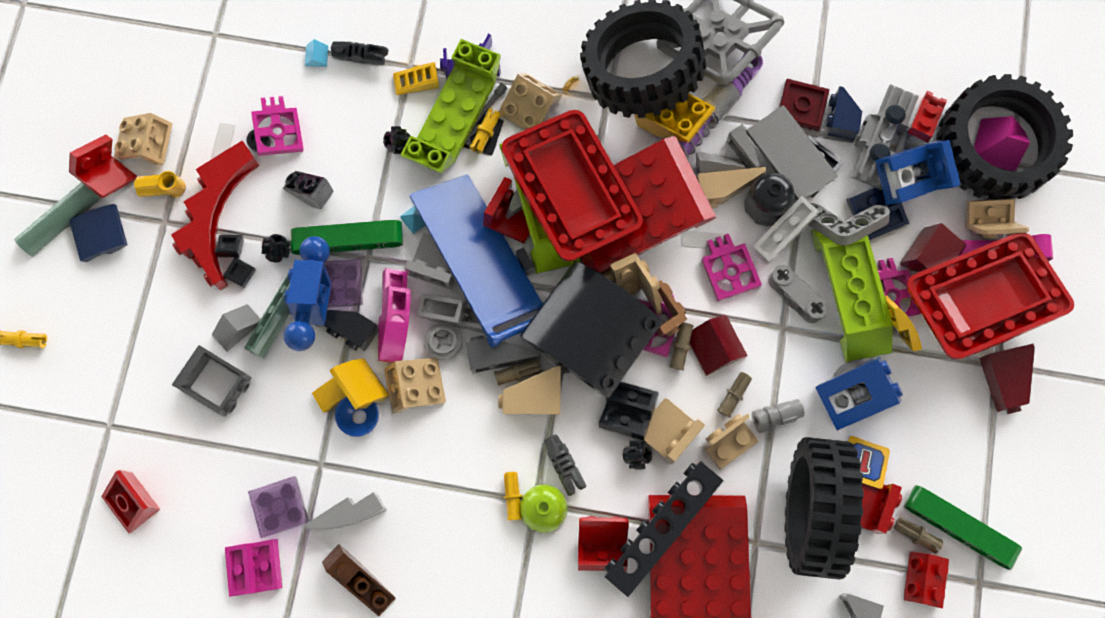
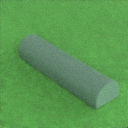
M80 183L15 237L14 241L22 250L33 257L70 225V219L85 213L101 198L83 183Z
M288 274L244 347L245 350L263 359L290 315L289 307L284 303V294L286 290H289L290 285Z

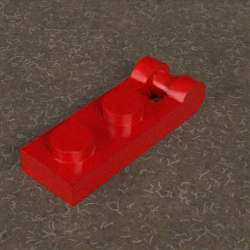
M927 90L920 101L907 133L928 143L933 137L948 100L942 97L939 99Z

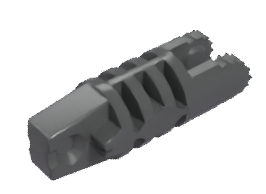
M557 434L546 438L544 443L548 450V457L552 461V465L559 475L558 477L567 495L572 496L575 494L573 482L576 488L580 490L587 487L578 467L575 466L576 463L569 453L566 444L562 443Z

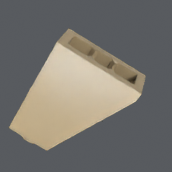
M561 366L553 367L504 389L503 394L498 396V408L503 409V414H560Z

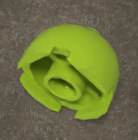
M539 484L530 488L523 495L520 503V514L524 523L531 530L539 533H549L558 529L564 523L568 513V503L564 494L558 488L549 484Z

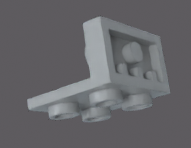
M423 233L413 261L407 260L404 269L408 276L451 290L455 278L431 235Z

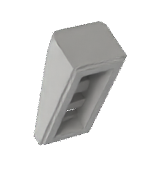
M741 124L729 132L726 142L747 169L758 168L760 163L745 126Z

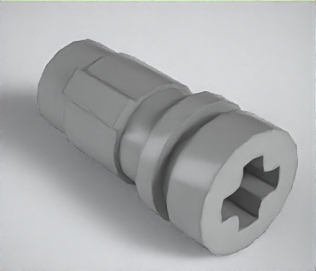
M795 399L774 405L771 408L766 406L762 409L752 411V420L758 433L769 431V429H775L777 425L796 422L797 419L804 417L805 412L801 401Z

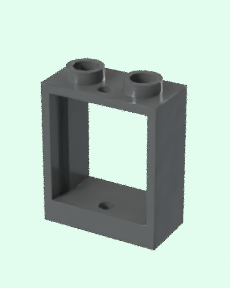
M198 345L172 383V386L219 415L226 417L227 414L232 413L236 408V401L241 393L243 394L248 390L252 377ZM210 359L239 376L220 406L191 389Z

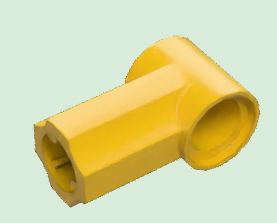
M164 171L160 175L139 176L134 180V188L138 197L162 195L179 197L186 190L185 182L172 171Z

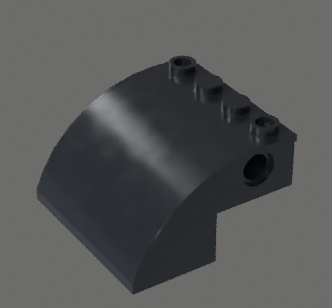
M574 261L523 330L520 337L551 361L565 367L594 391L609 398L660 327L663 320L638 299L605 276L582 263Z

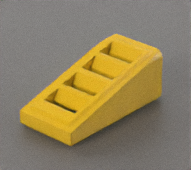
M435 62L393 73L396 95L440 88ZM430 74L431 79H427L426 75ZM422 75V81L418 82V76ZM409 77H413L414 84L410 85ZM405 78L406 86L401 87L400 79Z

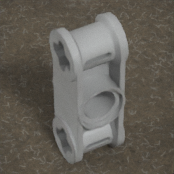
M779 265L770 274L768 279L770 287L806 322L816 323L825 316L828 309L825 301L790 267ZM782 275L784 279L778 280L777 277ZM814 307L818 310L815 314L811 312Z

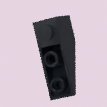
M327 310L325 325H323L327 328L325 332L336 339L339 336L347 340L345 345L354 351H357L359 348L365 352L378 333V325L358 312Z

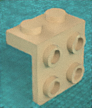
M1013 198L966 201L965 228L974 231V234L983 235L984 238H998V234L1010 236L1015 233L1029 232L1028 226L1014 222L1015 199Z

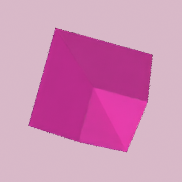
M1013 116L982 118L973 147L986 162L994 167L1016 172L1030 141L1025 130Z

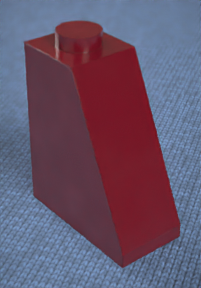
M1034 343L990 353L979 358L997 412L1006 410L1007 415L1022 411L1021 406L1030 404L1035 353Z

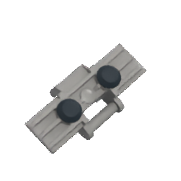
M889 84L878 113L869 114L865 117L863 133L855 141V147L859 148L863 145L864 148L851 178L882 190L875 160L905 150L909 138L912 137V135L907 133L910 128L908 125L919 95ZM894 133L901 136L895 151L892 152L889 150V146Z

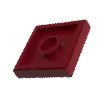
M787 78L779 108L784 105L801 128L819 132L830 89Z

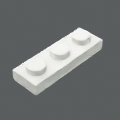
M801 196L753 247L771 263L820 212Z

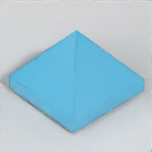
M415 206L400 216L412 234H415L425 226Z

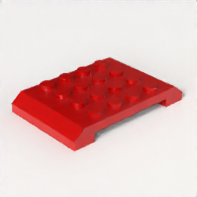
M676 136L664 138L614 164L616 171L642 215V225L637 231L580 258L585 266L602 275L611 271L610 264L634 253L638 256L693 227L698 228L717 218Z
M648 495L649 521L655 515L652 512L655 506L661 500L665 503L671 495ZM712 495L650 570V618H751L748 510L745 495ZM674 501L671 509L674 514L681 515L684 511V506L680 501ZM658 520L655 524V529L658 533L665 534L668 531V524L664 520ZM649 540V553H650V552L652 551L653 545H652L651 541Z

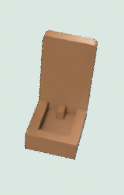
M660 280L658 281L660 285L658 292L672 317L662 323L656 333L659 337L665 334L670 337L680 330L678 325L687 320L685 316L686 311L682 304L676 302L673 298V291L670 286Z

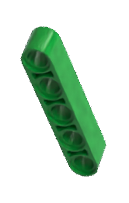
M399 220L297 227L290 230L291 253L295 255H300L301 243L312 236L323 238L330 247V253L395 248L403 245L402 222Z
M915 485L903 506L907 511L1005 569H1013L1023 549L1018 543L921 486Z

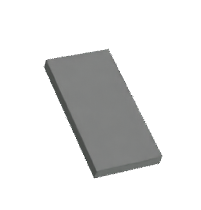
M784 105L746 130L749 138L774 171L790 180L794 187L796 200L801 196L807 199L837 179L838 175Z

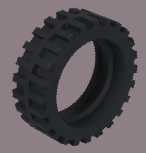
M636 0L633 5L626 6L622 4L619 6V10L615 12L610 10L605 13L606 18L603 20L598 19L594 23V30L589 29L587 31L586 37L588 41H582L581 44L583 51L580 53L582 68L593 98L595 100L598 99L599 105L603 109L608 106L610 113L616 115L618 112H622L623 117L630 118L631 114H637L638 118H645L648 113H654V116L660 115L661 110L668 108L671 111L676 108L675 104L681 101L684 103L688 100V93L690 91L695 93L698 89L697 81H703V69H706L707 63L699 23L697 19H693V14L689 10L684 12L683 6L679 4L671 6L668 0H663L662 3H657L656 0H648V2L641 3L640 0ZM660 39L672 42L681 48L678 55L669 65L651 75L626 78L607 71L612 59L621 50L636 42Z
M1004 74L1000 79H997L996 75L988 76L984 82L980 79L974 82L970 88L967 87L948 108L945 116L939 123V126L942 128L937 132L936 140L950 141L959 180L962 183L960 185L961 189L964 191L968 188L974 191L973 196L978 198L982 195H987L988 199H999L1000 197L1013 199L1018 197V199H1022L1050 181L1060 172V168L1067 163L1069 158L1066 155L1072 151L1073 144L1068 143V140L1074 136L1073 129H1068L1067 127L1071 119L1069 115H1063L1061 110L1065 106L1061 101L1056 103L1053 100L1052 96L1054 93L1051 90L1045 92L1040 89L1041 83L1037 81L1033 84L1026 82L1027 77L1021 75L1017 79H1012V74ZM983 107H1000L1018 114L1029 124L1035 134L1038 144L1037 160L1031 167L1019 172L1002 170L989 164L976 152L970 141L968 121L971 116Z
M803 437L801 442L797 444V450L794 451V459L790 465L791 471L787 481L784 532H786L785 546L787 547L786 556L789 560V567L796 575L840 580L850 573V565H853L855 562V552L858 551V539L862 530L861 516H863L862 498L864 497V489H862L863 474L860 472L861 461L860 458H857L858 451L849 441Z

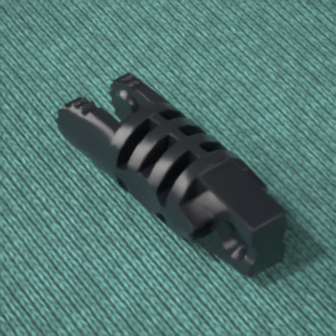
M333 41L330 47L332 57L373 65H383L385 63V56L389 53V49L385 46L365 45V43H353L352 41Z

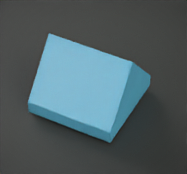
M316 39L306 45L305 66L327 67L329 46Z

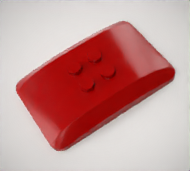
M575 109L569 110L512 135L503 141L502 154L540 226L562 260L574 261L637 231L641 227L643 218L583 112Z
M1028 233L1012 234L913 274L906 284L909 294L944 353L954 360L969 357L1066 316L1074 309L1073 298L1034 238Z

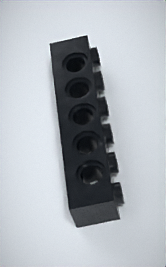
M702 461L696 465L693 462L683 473L686 478L681 484L676 481L667 492L671 495L664 503L661 500L652 510L655 514L649 522L645 519L636 529L639 535L634 541L628 539L620 549L623 554L616 561L613 558L604 568L607 572L604 578L626 597L632 594L724 481ZM689 482H695L699 486L698 495L693 496L687 491ZM674 501H680L683 504L684 511L681 515L673 513L671 505ZM658 520L667 522L668 531L665 534H660L656 531L655 524ZM643 539L650 540L653 545L652 551L648 554H644L639 548V544ZM628 558L634 559L637 564V568L633 573H627L623 569V563Z

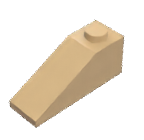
M766 167L700 173L696 178L711 207L716 208L752 186L757 178L766 173Z

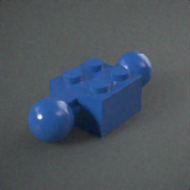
M318 236L308 237L301 243L299 252L302 260H294L293 269H289L288 281L290 285L289 290H286L284 294V303L288 305L290 315L295 320L286 327L283 335L284 342L291 350L297 352L305 351L313 345L315 331L311 325H325L332 283L324 263L329 258L330 247L323 238Z

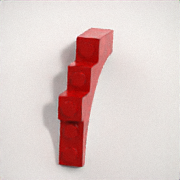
M243 141L238 142L195 169L200 176L197 178V181L203 190L183 201L187 207V210L184 212L191 222L171 234L175 241L172 246L179 255L184 254L189 259L192 258L199 269L202 267L206 272L203 277L210 287L214 285L220 291L227 287L228 284L223 277L218 257L215 254L219 218L233 190L248 174L260 166Z

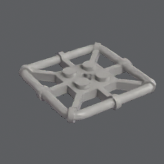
M694 0L687 8H683V11L689 10L693 14L705 0ZM712 0L714 10L705 20L693 15V19H697L699 23L705 55L707 56L709 53L721 61L722 74L706 66V69H703L704 76L715 82L729 85V82L737 78L754 58H758L762 54L761 50L784 25L785 21L782 15L754 0H733L741 5L732 15L719 9L718 0ZM749 9L769 18V20L746 23L740 19ZM768 30L756 44L750 45L743 41L750 33ZM724 32V35L716 36V33ZM657 39V49L675 59L679 51L674 48L679 46L666 40ZM736 48L746 53L728 73L726 58Z

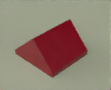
M942 223L928 226L920 232L900 261V265L915 272H921L960 256L966 247V243Z
M727 315L709 319L692 330L689 345L705 376L748 356Z

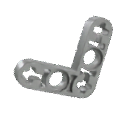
M810 203L820 213L808 225L839 245H850L889 223L890 210L882 205L872 206L844 221L821 205Z

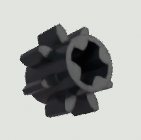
M391 126V131H386L383 136V144L388 149V152H393L394 155L402 153L410 137V134L406 132L407 129H401V126Z
M272 234L269 239H263L261 254H265V258L270 262H281L283 257L289 258L291 243L287 242V239L280 234Z
M630 440V446H626L623 449L622 456L624 462L629 464V469H646L645 464H649L653 456L650 446L646 445V441Z

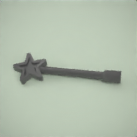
M500 83L495 89L494 95L483 107L473 129L498 97H501L508 89L506 85ZM475 130L471 131L465 142L469 147L472 144L470 139L477 134Z

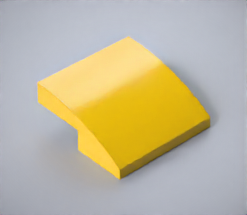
M886 295L885 298L893 326L899 331V337L913 352L922 350L921 341L915 326L909 317Z
M365 358L351 360L329 370L355 410L367 408L374 402H383L389 397L388 392Z

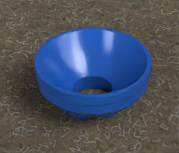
M346 396L336 408L335 421L339 429L346 435L351 437L365 436L377 426L379 409L374 402L367 408L355 410ZM358 410H363L366 413V420L361 424H357L353 420V415Z

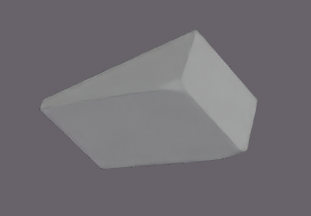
M703 152L695 153L696 168L699 174L745 169L742 161L738 158Z

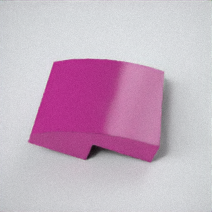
M278 539L225 547L229 597L283 588Z

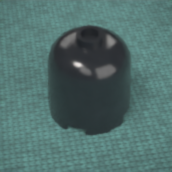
M766 173L760 176L746 194L744 200L745 212L749 214L756 224L773 226L793 204L795 193L792 183L784 175L778 173Z

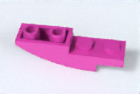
M385 268L382 272V314L378 319V361L393 363L403 359L411 300V289H407V273L405 271Z

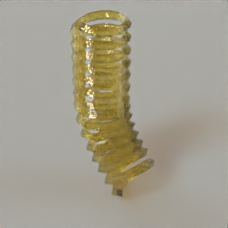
M578 75L569 78L562 88L565 91L564 93H567L573 83L579 81Z

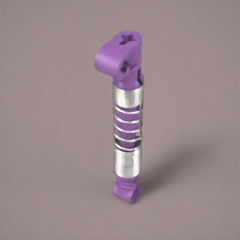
M761 55L750 62L753 68L747 66L737 78L729 82V85L716 82L702 99L715 106L716 110L689 143L678 141L687 160L689 154L695 153V147L702 145L703 137L710 135L709 129L716 128L717 124L723 120L739 101L743 89L757 75L763 65ZM709 123H712V124H715V126H714V127H708V124H709ZM705 128L708 129V134L706 136H704L705 134L703 132Z

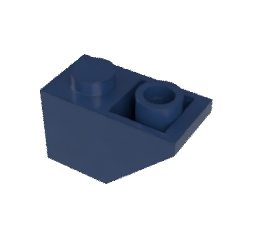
M839 86L835 94L832 93L829 99L828 106L832 108L831 114L827 115L825 127H828L827 136L854 141L860 131L863 111L847 90Z

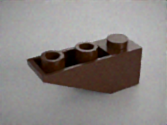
M340 544L322 561L325 571L377 616H380L396 599L365 566Z

